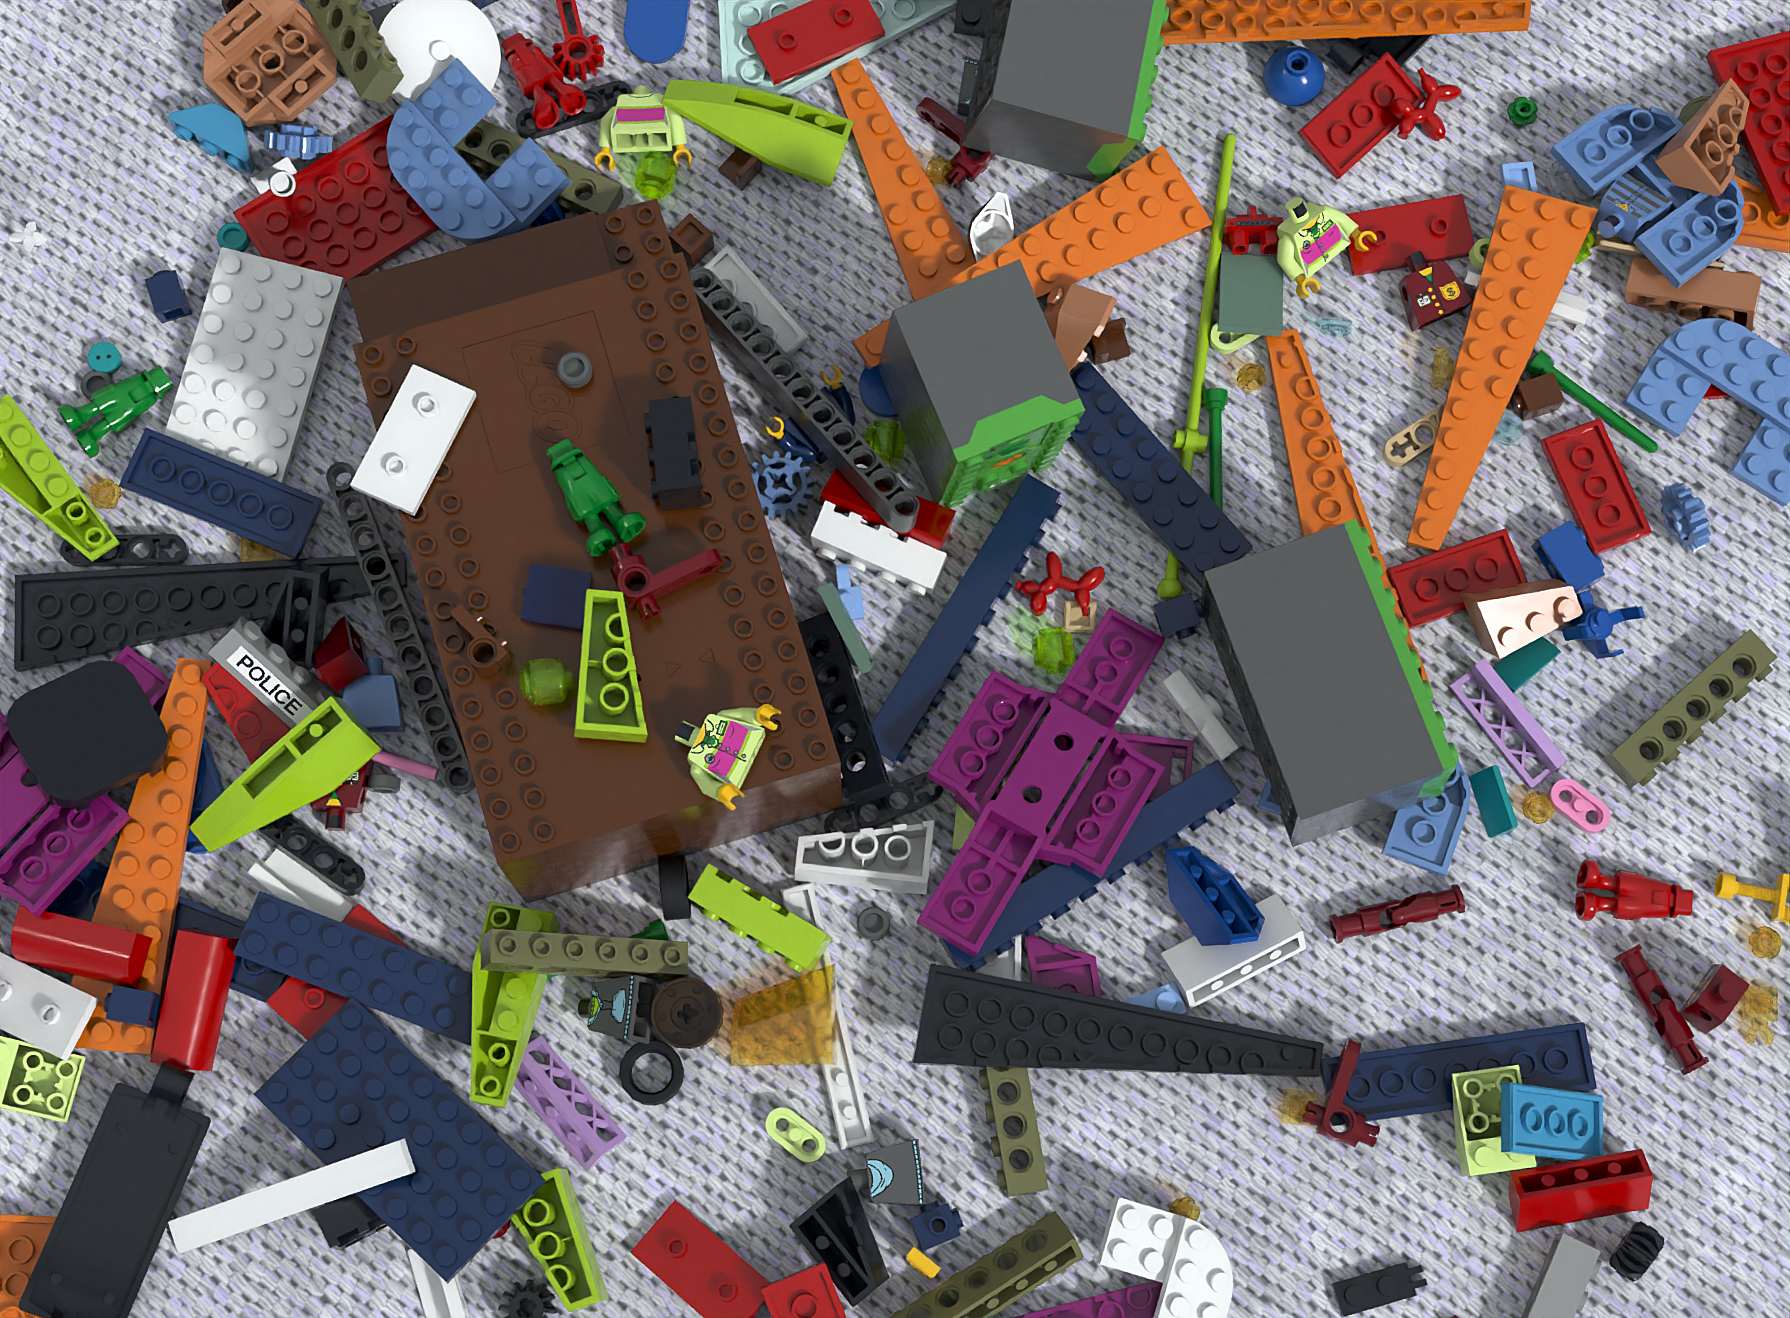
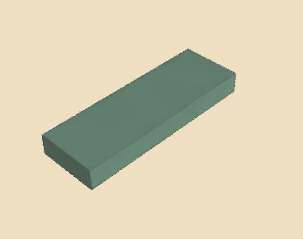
M828 580L820 584L817 590L861 674L872 670L875 663L833 582Z

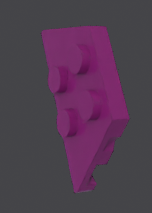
M1034 935L1028 938L1024 936L1031 984L1102 998L1096 956L1069 949L1067 946L1058 943L1054 944L1036 938Z

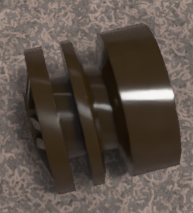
M679 978L668 982L657 992L652 1002L651 1020L655 1032L664 1042L676 1048L695 1049L706 1045L717 1036L723 1024L724 1008L720 996L711 986L695 978ZM690 1004L691 1009L698 1012L697 1016L692 1017V1023L687 1024L685 1018H680L679 1013L685 1010V1005Z

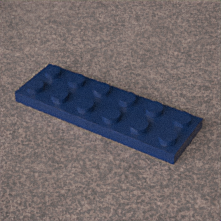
M147 427L119 484L122 489L296 560L299 559L324 505V501L321 498Z

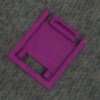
M1119 733L1137 752L1165 767L1146 803H1150L1175 787L1170 786L1172 757L1185 759L1183 781L1191 776L1194 741Z

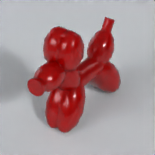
M1420 68L1417 71L1421 76V86L1427 94L1423 107L1414 108L1413 104L1408 100L1397 98L1390 102L1389 108L1395 117L1401 119L1398 126L1400 132L1397 134L1400 139L1406 140L1408 134L1414 129L1415 123H1421L1425 133L1434 141H1439L1445 138L1446 129L1443 121L1434 113L1438 101L1447 102L1456 99L1462 94V90L1458 86L1451 84L1438 86L1436 79L1426 74L1423 68Z
M1050 551L1046 556L1047 578L1042 580L1040 584L1028 580L1022 582L1020 579L1016 583L1015 590H1021L1024 595L1031 597L1029 606L1032 614L1037 617L1041 616L1047 609L1046 596L1052 594L1057 588L1074 593V600L1077 606L1081 608L1082 616L1085 617L1089 615L1087 607L1091 599L1090 591L1098 587L1104 580L1105 571L1101 566L1093 567L1086 571L1079 580L1062 576L1063 568L1060 558L1054 551Z

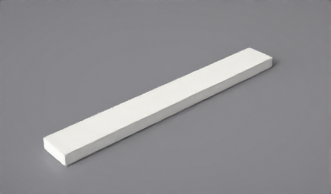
M813 882L780 889L786 910L824 932ZM827 947L813 972L803 968L800 976L841 1150L872 1143L874 1138Z
M404 1138L168 1221V1225L177 1252L180 1254L416 1171Z

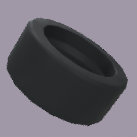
M685 856L659 858L660 894L665 921L691 918V901L688 898L690 889Z
M649 1040V1044L636 1043L626 1051L620 1062L619 1077L622 1087L633 1100L643 1105L656 1106L668 1102L678 1093L683 1084L684 1068L680 1056L671 1046L662 1041ZM648 1053H658L664 1056L672 1069L668 1085L655 1093L639 1089L632 1078V1068L636 1060Z

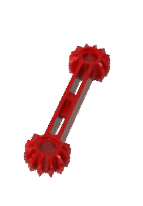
M556 0L565 40L563 43H554L553 52L555 54L552 60L555 61L564 75L568 74L571 82L576 79L577 75H580L581 80L586 82L587 73L597 77V67L604 66V58L602 57L605 54L604 46L599 44V38L596 34L590 37L583 35L575 0ZM565 4L572 6L577 27V33L574 35L568 32L563 12ZM577 52L585 53L582 58L572 57Z

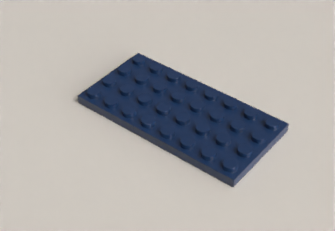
M354 997L340 1008L254 1093V1096L326 1166L405 1138L416 1172L356 1192L355 1194L447 1284L546 1183L545 1179Z

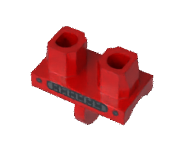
M1255 205L1248 206L1247 215H1236V218H1226L1223 243L1229 244L1232 255H1244L1248 253L1249 244L1260 243V251L1263 254L1277 253L1279 241L1277 228L1283 223V217H1268V214H1257Z

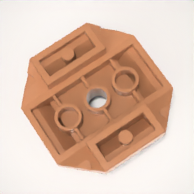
M243 0L203 34V81L206 87L236 114L247 127L291 122L337 82L339 60L314 17L297 1ZM272 64H280L275 69H267Z

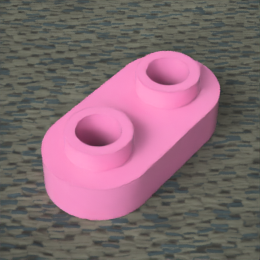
M1561 779L1550 788L1548 800L1552 808L1581 831L1595 834L1608 825L1610 821L1608 807L1576 781ZM1560 792H1566L1569 795V802H1563L1560 799ZM1587 812H1591L1595 815V823H1590L1587 821Z

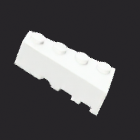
M825 500L811 533L813 549L818 550L816 553L818 556L829 561H834L835 558L847 561L850 569L860 573H864L865 569L877 573V579L894 585L895 581L907 585L906 590L916 595L924 596L925 592L933 595L947 561L946 553L910 537H904V540L901 541L897 539L898 534L883 525H875L874 528L868 526V522L862 519V516L851 511L849 514L845 513L844 515L834 511L836 505Z
M934 820L923 821L922 824L915 825L899 824L893 825L891 828L874 830L873 828L860 829L858 832H834L799 837L795 863V880L926 895Z

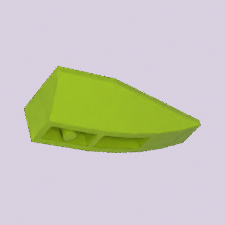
M671 79L661 104L743 151L758 157L759 160L771 167L831 188L854 123L850 119L795 99L762 90L707 81Z
M9 393L1 397L0 488L92 562L119 545V541Z
M330 696L241 774L189 828L208 852L212 853L333 792L383 748L341 698Z
M489 902L472 969L470 1101L473 1103L505 1109L527 1048L547 980V974L480 970L481 937L490 929L559 933L561 924L552 912Z

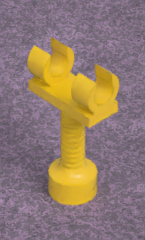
M1719 872L1715 882V897L1730 900L1733 895L1737 894L1773 902L1771 920L1790 924V908L1785 907L1787 891H1790V874L1783 873L1778 875L1774 890L1736 881L1735 874Z

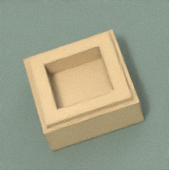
M1064 600L1063 634L1093 635L1096 630L1097 602L1090 601L1087 607L1089 615L1084 617L1082 616L1081 608L1077 606L1075 601Z

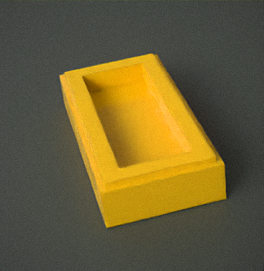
M915 1247L906 1256V1261L929 1280H932L941 1269Z

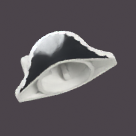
M995 192L987 203L980 207L971 218L967 239L975 263L1013 240V219L1008 196L1005 193Z

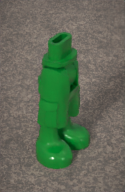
M158 365L149 372L144 369L141 373L134 374L115 384L111 383L91 393L92 402L72 407L66 403L59 406L57 410L72 432L97 414H104L103 419L74 434L86 454L93 458L98 455V443L106 433L112 430L114 433L119 434L129 426H132L136 422L137 417L151 408L158 399L163 398L162 393L174 386L162 367Z
M565 439L546 451L547 456L552 462L550 469L555 474L556 481L565 496L566 507L577 524L581 523L587 526L590 536L586 540L585 547L591 556L596 557L608 554L610 549L617 546L615 536L610 529L603 525L597 515L598 513L606 515L621 543L631 541L644 529L646 525L644 516L639 512L625 514L617 506L621 496L612 482L606 476H602L592 461L584 455L580 448H575L570 439Z

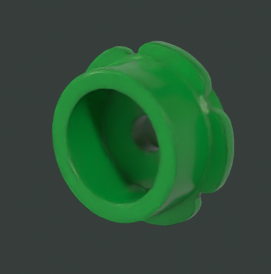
M1517 97L1513 103L1508 105L1507 113L1515 125L1526 126L1532 124L1537 118L1536 112L1538 107L1533 100L1529 101L1526 97ZM1520 109H1525L1526 112L1522 113Z

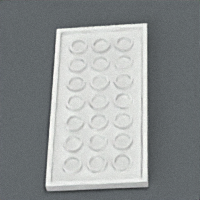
M222 247L164 435L285 484L344 288V278Z

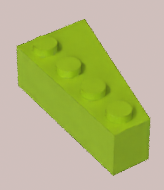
M587 589L584 605L574 737L645 743L648 734L636 676V666L631 647L623 592Z
M709 863L688 896L690 900L703 907L700 913L715 922H718L719 918L729 922L728 930L743 939L748 934L759 940L756 947L771 956L774 955L775 951L787 957L784 963L800 973L803 968L813 972L833 938Z
M556 1168L540 1174L546 1183L525 1203L511 1220L524 1236L529 1249L540 1262L546 1272L545 1275L568 1312L579 1311L609 1300L568 1170Z

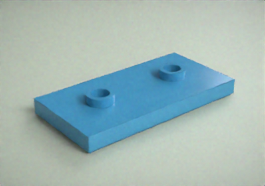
M1501 1083V1152L1569 1161L1603 1156V1095L1517 1083Z

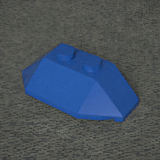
M1195 846L1166 849L1164 855L1170 901L1202 946H1214L1257 941L1265 918L1234 875L1214 860L1201 855V851Z

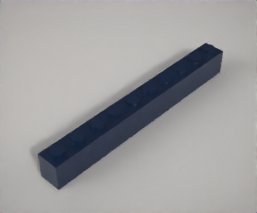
M1027 474L871 724L883 761L892 768L895 767L898 761L903 764L913 748L909 745V742L914 734L921 736L929 723V719L926 718L927 713L931 707L937 709L943 701L946 692L942 689L948 680L952 682L956 680L963 668V665L959 663L965 652L969 655L972 654L980 640L976 634L981 626L988 628L996 614V611L993 610L994 605L998 599L1001 601L1006 599L1013 587L1009 583L1014 573L1020 575L1030 559L1026 557L1030 547L1037 548L1046 533L1042 530L1047 520L1053 522L1062 508V505L1058 503L1061 493L1030 474Z
M1217 759L1143 806L1101 878L1073 862L1070 866L1054 863L1017 887L976 957L941 937L939 942L957 969L976 972L987 964L984 959L994 952L998 956L1004 954L1015 946L1012 940L1022 934L1028 938L1041 930L1043 926L1040 922L1050 916L1054 920L1060 918L1071 910L1068 905L1079 898L1083 903L1097 894L1099 891L1096 887L1107 880L1109 885L1113 884L1126 875L1123 869L1133 863L1137 867L1143 865L1154 857L1151 853L1154 849L1161 845L1164 849L1171 847L1181 840L1179 833L1190 828L1194 832L1209 822L1206 818L1207 815L1215 810L1220 815L1236 804L1233 799L1240 791Z

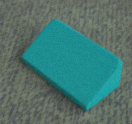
M1541 636L1510 653L1493 669L1514 693L1554 660L1561 651Z
M1493 765L1471 775L1469 781L1488 837L1493 838L1511 833L1517 828L1518 823L1499 766Z

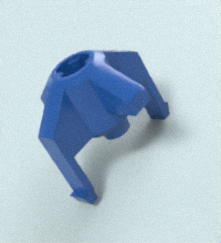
M1590 590L1576 594L1583 614L1571 620L1569 625L1562 629L1565 641L1578 640L1583 642L1596 659L1623 654V649L1609 651L1605 638L1611 634L1613 625L1626 620L1645 617L1642 606L1607 611L1603 608H1595Z

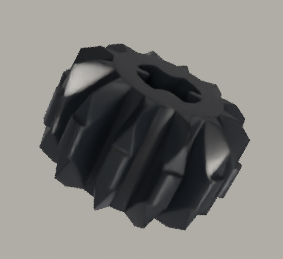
M1642 1221L1635 1223L1615 1248L1609 1259V1265L1623 1278L1626 1277L1632 1282L1639 1280L1662 1250L1664 1237L1655 1228L1646 1225Z
M532 1279L527 1280L525 1291L519 1282L513 1283V1288L517 1295L514 1296L512 1293L505 1291L503 1297L511 1301L510 1305L502 1304L498 1307L499 1311H509L510 1315L503 1318H528V1315L522 1316L520 1314V1310L524 1308L523 1302L525 1300H528V1303L535 1302L536 1308L532 1310V1318H547L545 1317L546 1313H558V1308L547 1307L546 1303L556 1298L555 1295L551 1293L542 1297L547 1288V1285L541 1283L534 1292V1280Z

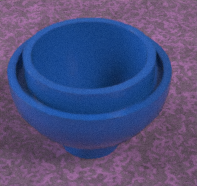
M1287 46L1277 50L1268 59L1263 71V83L1268 94L1277 102L1287 106H1302L1312 102L1322 91L1325 82L1324 66L1320 58L1311 50L1301 46ZM1298 64L1302 67V70H1295L1291 66Z

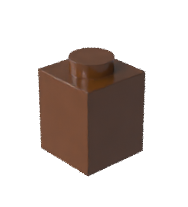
M1554 372L1518 383L1510 398L1514 412L1516 414L1520 413L1522 421L1557 411L1565 401Z

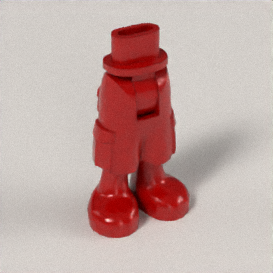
M517 33L502 42L501 46L505 51L504 57L515 76L517 87L523 96L535 102L532 120L539 129H549L559 119V107L553 97L545 90L554 92L560 107L566 114L575 115L583 110L587 103V98L583 91L574 85L563 82L564 73L555 61L547 57L540 47L534 45L531 39H526L522 33Z
M1584 859L1580 865L1576 881L1577 888L1613 891L1614 897L1598 896L1589 892H1578L1575 899V911L1579 920L1591 921L1595 914L1600 911H1610L1615 919L1632 921L1641 918L1669 917L1674 919L1677 915L1690 916L1692 913V890L1680 889L1678 884H1670L1662 880L1647 878L1637 872L1618 870L1614 876H1608L1600 872L1598 863L1593 859Z

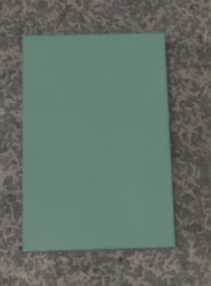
M1221 252L1217 331L1281 337L1283 330V269L1278 264L1277 257L1247 254L1232 255L1231 253Z

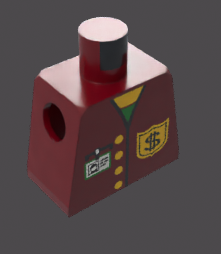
M1422 251L1413 253L1404 259L1411 274L1401 280L1399 291L1412 332L1466 310L1473 302L1470 295L1444 260L1429 266Z
M372 759L333 792L310 803L316 812H326L325 830L345 831L346 813H362L368 791V776L372 775L374 767Z
M1713 964L1679 1013L1687 1022L1703 1034H1707L1727 1019L1748 989L1749 984L1726 966ZM1699 1010L1708 1013L1710 1016L1708 1018L1705 1017Z

